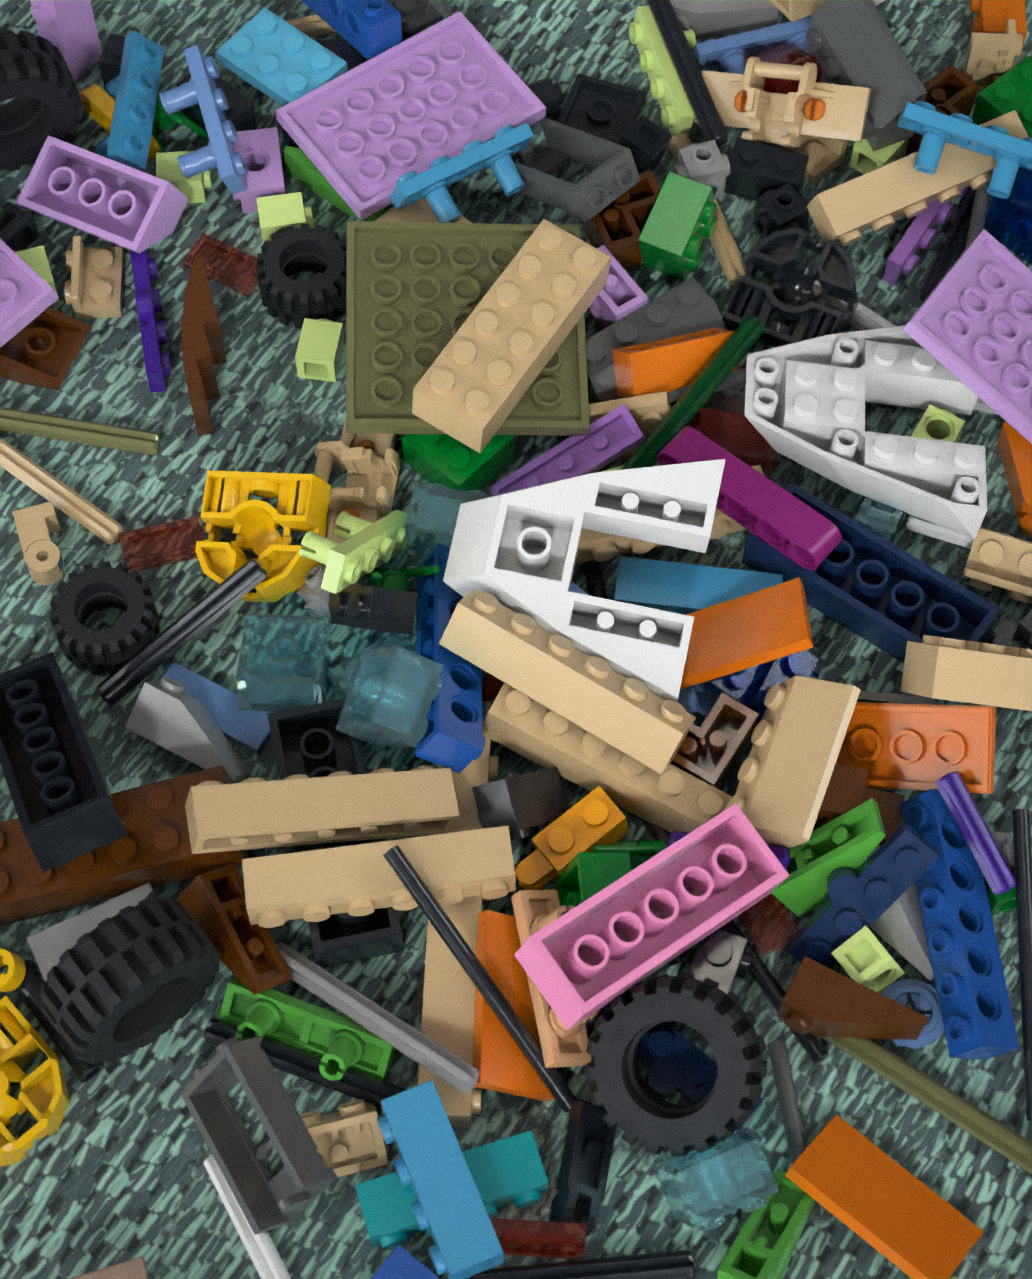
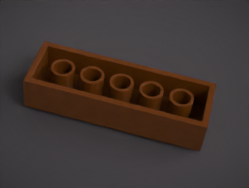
M221 765L112 793L127 836L45 872L42 871L24 836L19 818L0 822V926L117 897L146 883H150L152 888L195 877L233 863L235 866L242 865V859H248L247 850L192 854L185 803L191 786H197L199 783L211 780L220 781L222 784H232L235 782Z

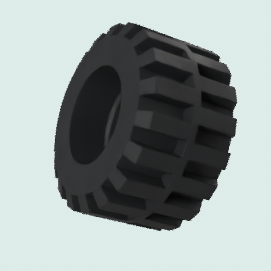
M309 223L301 224V228L295 229L293 225L287 226L284 233L281 234L277 231L272 234V242L265 241L261 246L262 253H258L256 259L261 300L264 307L268 308V313L273 318L279 315L280 323L286 326L290 321L294 322V326L297 329H302L304 318L315 320L324 318L335 322V314L342 317L346 313V241L344 239L339 240V234L333 230L327 233L325 226L317 224L315 228H310ZM305 270L322 273L321 276L310 281H296L290 278L295 273Z
M101 562L98 568H93L91 563L84 565L85 571L79 574L76 570L68 574L70 581L68 583L61 581L56 587L59 596H52L50 605L52 611H49L50 621L60 649H62L64 656L69 662L74 660L76 668L83 672L89 666L92 675L101 676L102 669H107L110 676L117 668L121 667L156 637L155 634H160L159 616L151 589L146 581H142V577L138 572L133 570L129 573L127 566L118 563L116 568H112L110 562ZM115 607L126 611L123 619L113 627L95 630L84 626L88 617L97 610Z

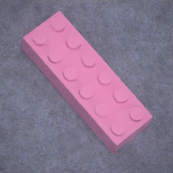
M735 803L528 937L514 956L568 1031L771 894L790 875Z

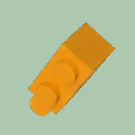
M600 786L596 787L531 839L535 851L522 860L516 868V876L522 889L540 890L552 879L558 878L578 852H594L593 848L596 845H615L630 833L626 816Z

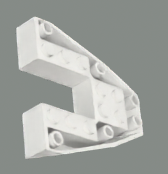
M905 325L824 335L747 354L744 416L776 452L854 493L972 539L976 538L987 512L985 446L865 431V402L926 410L930 404L939 409L965 415H972L978 396L902 329Z
M725 459L589 473L462 503L459 508L443 582L463 597L473 588L492 594L499 600L500 604L510 610L530 616L541 628L552 634L566 637L573 643L574 647L589 656L604 659L610 664L612 669L627 678L640 680L651 692L663 699L677 702L694 617L570 592V586L583 529L706 553Z

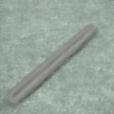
M279 942L276 945L294 982L460 1092L468 1093L471 1089L475 1088L479 1077V1072L475 1067L287 944Z

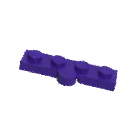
M130 250L135 300L139 322L141 323L140 331L151 393L166 391L165 376H171L172 372L168 352L161 353L160 344L167 343L164 320L157 321L156 318L157 312H163L160 290L152 288V281L159 280L155 257L148 258L146 250L141 253Z

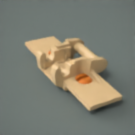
M749 57L744 74L702 70L703 80L723 126L748 129V131H743L742 139L758 143L780 144L784 147L793 148L800 147L804 137L862 142L871 89L816 82L817 66L815 63L806 62L804 66L762 62L759 57ZM763 77L800 81L798 91L788 92V95L766 92L763 90L765 82Z
M345 420L340 441L320 442L316 445L314 454L317 457L314 475L328 483L333 461H336L341 470H347L345 487H334L331 490L325 538L338 543L347 540L334 535V528H341V526L336 525V521L342 511H346L371 523H375L383 516L391 513L401 467L399 455L393 449L396 434L346 433Z

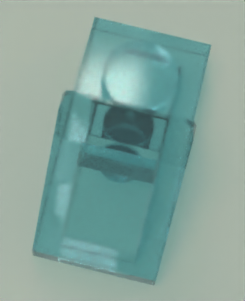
M866 497L859 508L856 520H858L859 524L893 544L906 512Z

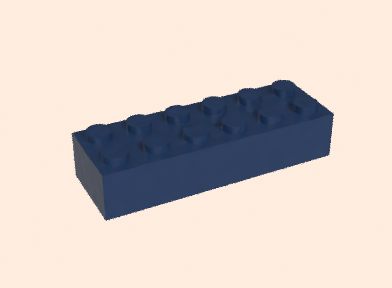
M792 482L789 483L785 490L835 524L842 535L841 542L816 570L810 571L786 557L752 532L746 538L742 558L744 565L758 572L783 574L782 583L799 577L804 585L807 604L902 663L905 662L907 641L922 643L923 635L984 643L992 632L1001 610Z

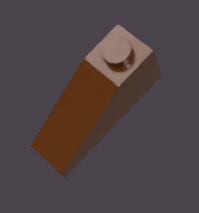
M234 863L198 875L178 896L180 903L217 948L219 959L253 995L273 989L293 979L268 928L260 927L258 924H250L246 910L244 881Z
M806 956L792 980L777 1013V1017L783 1019L784 1024L791 1030L801 1034L809 1032L817 1037L917 1040L928 1017Z

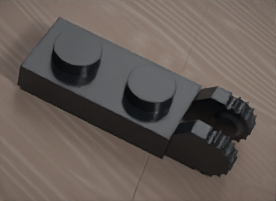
M580 1099L572 1102L557 1183V1190L559 1191L552 1200L549 1219L552 1226L564 1229V1227L567 1228L573 1217V1232L575 1235L586 1238L595 1229L600 1202L604 1201L617 1124L610 1129L602 1119L607 1114L605 1108L597 1105L594 1106L593 1103ZM577 1198H580L581 1201L576 1206Z

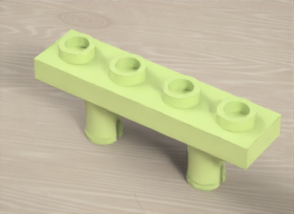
M637 6L634 21L629 25V37L631 43L636 44L640 54L641 69L643 72H647L649 77L651 95L653 99L658 100L661 108L662 123L665 128L669 129L671 136H678L681 133L689 136L695 115L649 6ZM692 29L683 30L693 53L696 44L695 33Z
M396 509L375 523H371L346 511H342L336 521V525L341 526V528L335 527L334 535L347 540L338 543L317 535L313 531H308L301 542V545L307 548L301 547L299 555L326 565L321 588L337 594L349 585L354 584L364 575L371 573L381 564L387 563L398 553L404 552L411 538V530L408 529L411 515Z

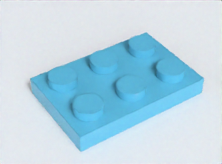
M267 8L262 9L215 51L217 62L282 106L348 72L346 61Z

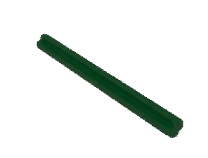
M748 316L621 470L652 467L658 462L657 455L683 427L690 423L762 335L765 328L762 321L758 320L755 316Z

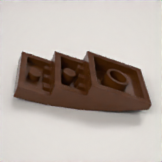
M202 257L194 258L185 290L181 324L183 366L198 437L213 433L207 400L220 398L214 365L227 362L219 319Z
M48 307L0 348V377L26 385L59 391L87 339L92 325Z

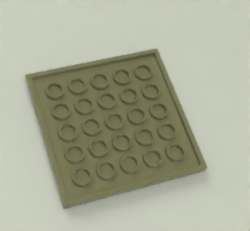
M347 221L346 433L446 434L412 414L413 388L539 224ZM556 225L581 239L580 225ZM584 314L494 435L582 436L589 434Z

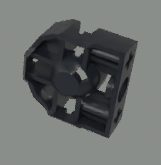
M794 228L774 231L754 246L746 268L747 273L745 276L741 275L722 317L728 330L735 332L748 316H755L765 326L762 335L757 341L775 348L824 335L846 333L858 306L853 261L838 242L828 239L827 242L820 243L816 238L811 237L807 231ZM808 249L821 254L816 267L813 266L812 269L806 268V263H802ZM758 270L773 275L772 279L774 282L772 286L754 280ZM817 280L823 291L814 296L812 286ZM827 295L848 302L847 312H844L843 315L841 311L824 306ZM777 298L783 299L785 301V304L778 301ZM773 309L786 320L799 321L795 332L784 324L769 320Z

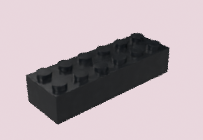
M53 651L1 673L0 765L24 836L42 871L45 872L54 867L64 865L72 859L97 848L107 846L113 841L127 836L72 692Z
M351 697L267 714L280 780L296 774H304L309 776V778L327 777L329 774L339 771H348L352 775L367 774ZM372 839L293 846L295 853L382 842V840ZM392 907L375 909L373 913L365 916H351L348 913L330 915L324 921L308 922L316 964L322 968L404 951L397 910H394Z

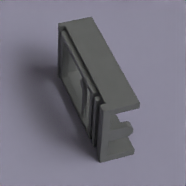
M547 118L540 121L549 147L535 156L532 145L529 143L524 150L517 153L520 163L513 161L526 183V186L519 193L521 192L526 196L579 216L585 223L641 181L630 148ZM570 162L578 164L560 179L553 176ZM585 167L594 170L575 185L567 182L572 177L583 174Z
M260 1036L245 1040L234 1037L224 1041L215 1049L216 1055L209 1063L201 1066L192 1074L193 1080L180 1094L254 1234L257 1235L290 1224L337 1178V1175L332 1167L327 1168L325 1166L324 1158L318 1153L314 1140L263 1048H260L263 1042ZM239 1082L270 1137V1140L266 1144L259 1146L258 1150L228 1096V1093ZM275 1147L285 1167L272 1178L263 1159L271 1157L272 1149Z

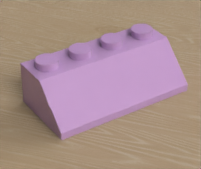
M30 0L32 6L31 13L36 21L39 36L49 40L52 45L61 51L75 82L99 61L102 54L91 1Z
M48 135L16 203L19 206L136 253H141L173 233L189 198L166 180Z

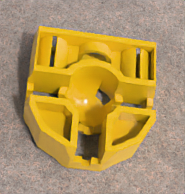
M207 470L200 518L206 523L205 532L208 533V540L197 541L195 549L203 573L220 584L248 561L244 551L253 550L259 556L255 560L264 568L267 576L254 587L257 590L256 593L248 592L241 598L242 600L273 603L301 588L305 583L304 577L313 567L319 565L320 562L299 555L300 548L307 547L291 545V532L313 531L315 534L325 537L331 485L314 474ZM252 494L263 498H278L277 509L268 502L257 499L251 500ZM278 524L284 528L283 535L278 531ZM222 529H233L232 533L236 535V541H231V544L229 542H220Z
M7 996L0 1000V1027L2 1026L16 1044L13 1045L0 1029V1167L21 1162L28 1156L26 1151L33 1146L32 1143L38 1138L41 1140L46 1135L51 1137L57 1132L69 1105L66 1077L59 1058ZM43 1050L49 1059L27 1076L20 1067ZM10 1082L21 1083V1091L17 1100L8 1095L10 1092ZM27 1110L37 1123L16 1140L5 1126L13 1122L11 1117L17 1112L21 1115Z

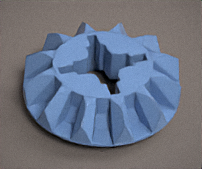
M903 979L892 983L883 990L882 995L906 1006L907 998H909V1004L912 1005V1009L928 1017L917 1040L890 1039L895 1043L896 1047L905 1046L917 1050L920 1047L932 1045L939 1038L944 1030L937 991L932 986L915 979Z

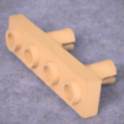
M519 890L511 896L521 946L528 937L575 907L572 905L560 906L557 890ZM527 974L545 1068L584 1066L591 1062V1055L586 1052L588 1037L585 1022L597 1016L600 1009L567 1031Z

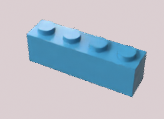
M620 556L614 601L686 615L780 584L783 580V574Z
M433 1080L381 1100L383 1116L376 1118L386 1145L394 1142L400 1158L394 1160L393 1163L403 1188L412 1185L418 1200L410 1204L420 1231L429 1228L435 1245L429 1247L428 1251L437 1274L440 1275L446 1272L449 1279H466L504 1263V1252Z

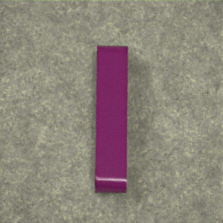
M683 427L657 455V461L660 466L725 459L716 508L807 570H816L842 540L839 529L829 519L692 427Z

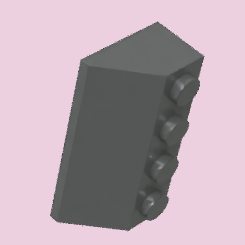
M827 0L812 14L809 30L806 33V41L809 49L813 53L816 52L821 60L824 74L829 81H833L834 84L871 89L863 139H867L872 150L876 151L913 137L915 132L897 127L901 111L907 102L912 104L915 101L925 102L927 91L872 0Z
M693 277L586 339L589 404L623 399V397L617 395L612 349L711 328L727 330L717 304Z

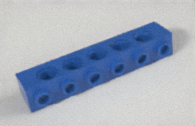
M301 0L367 60L402 42L401 13L386 0Z
M438 543L417 566L438 565L441 570L436 574L417 577L415 756L460 773L472 760L480 757L485 747V737L483 736L485 706L482 703L484 673L481 668L439 644L458 602L464 597L443 582L450 548Z
M930 789L900 803L903 823H907L938 848L940 855L915 881L949 1056L950 1058L990 1059L1019 1049V1043L983 873L940 791Z

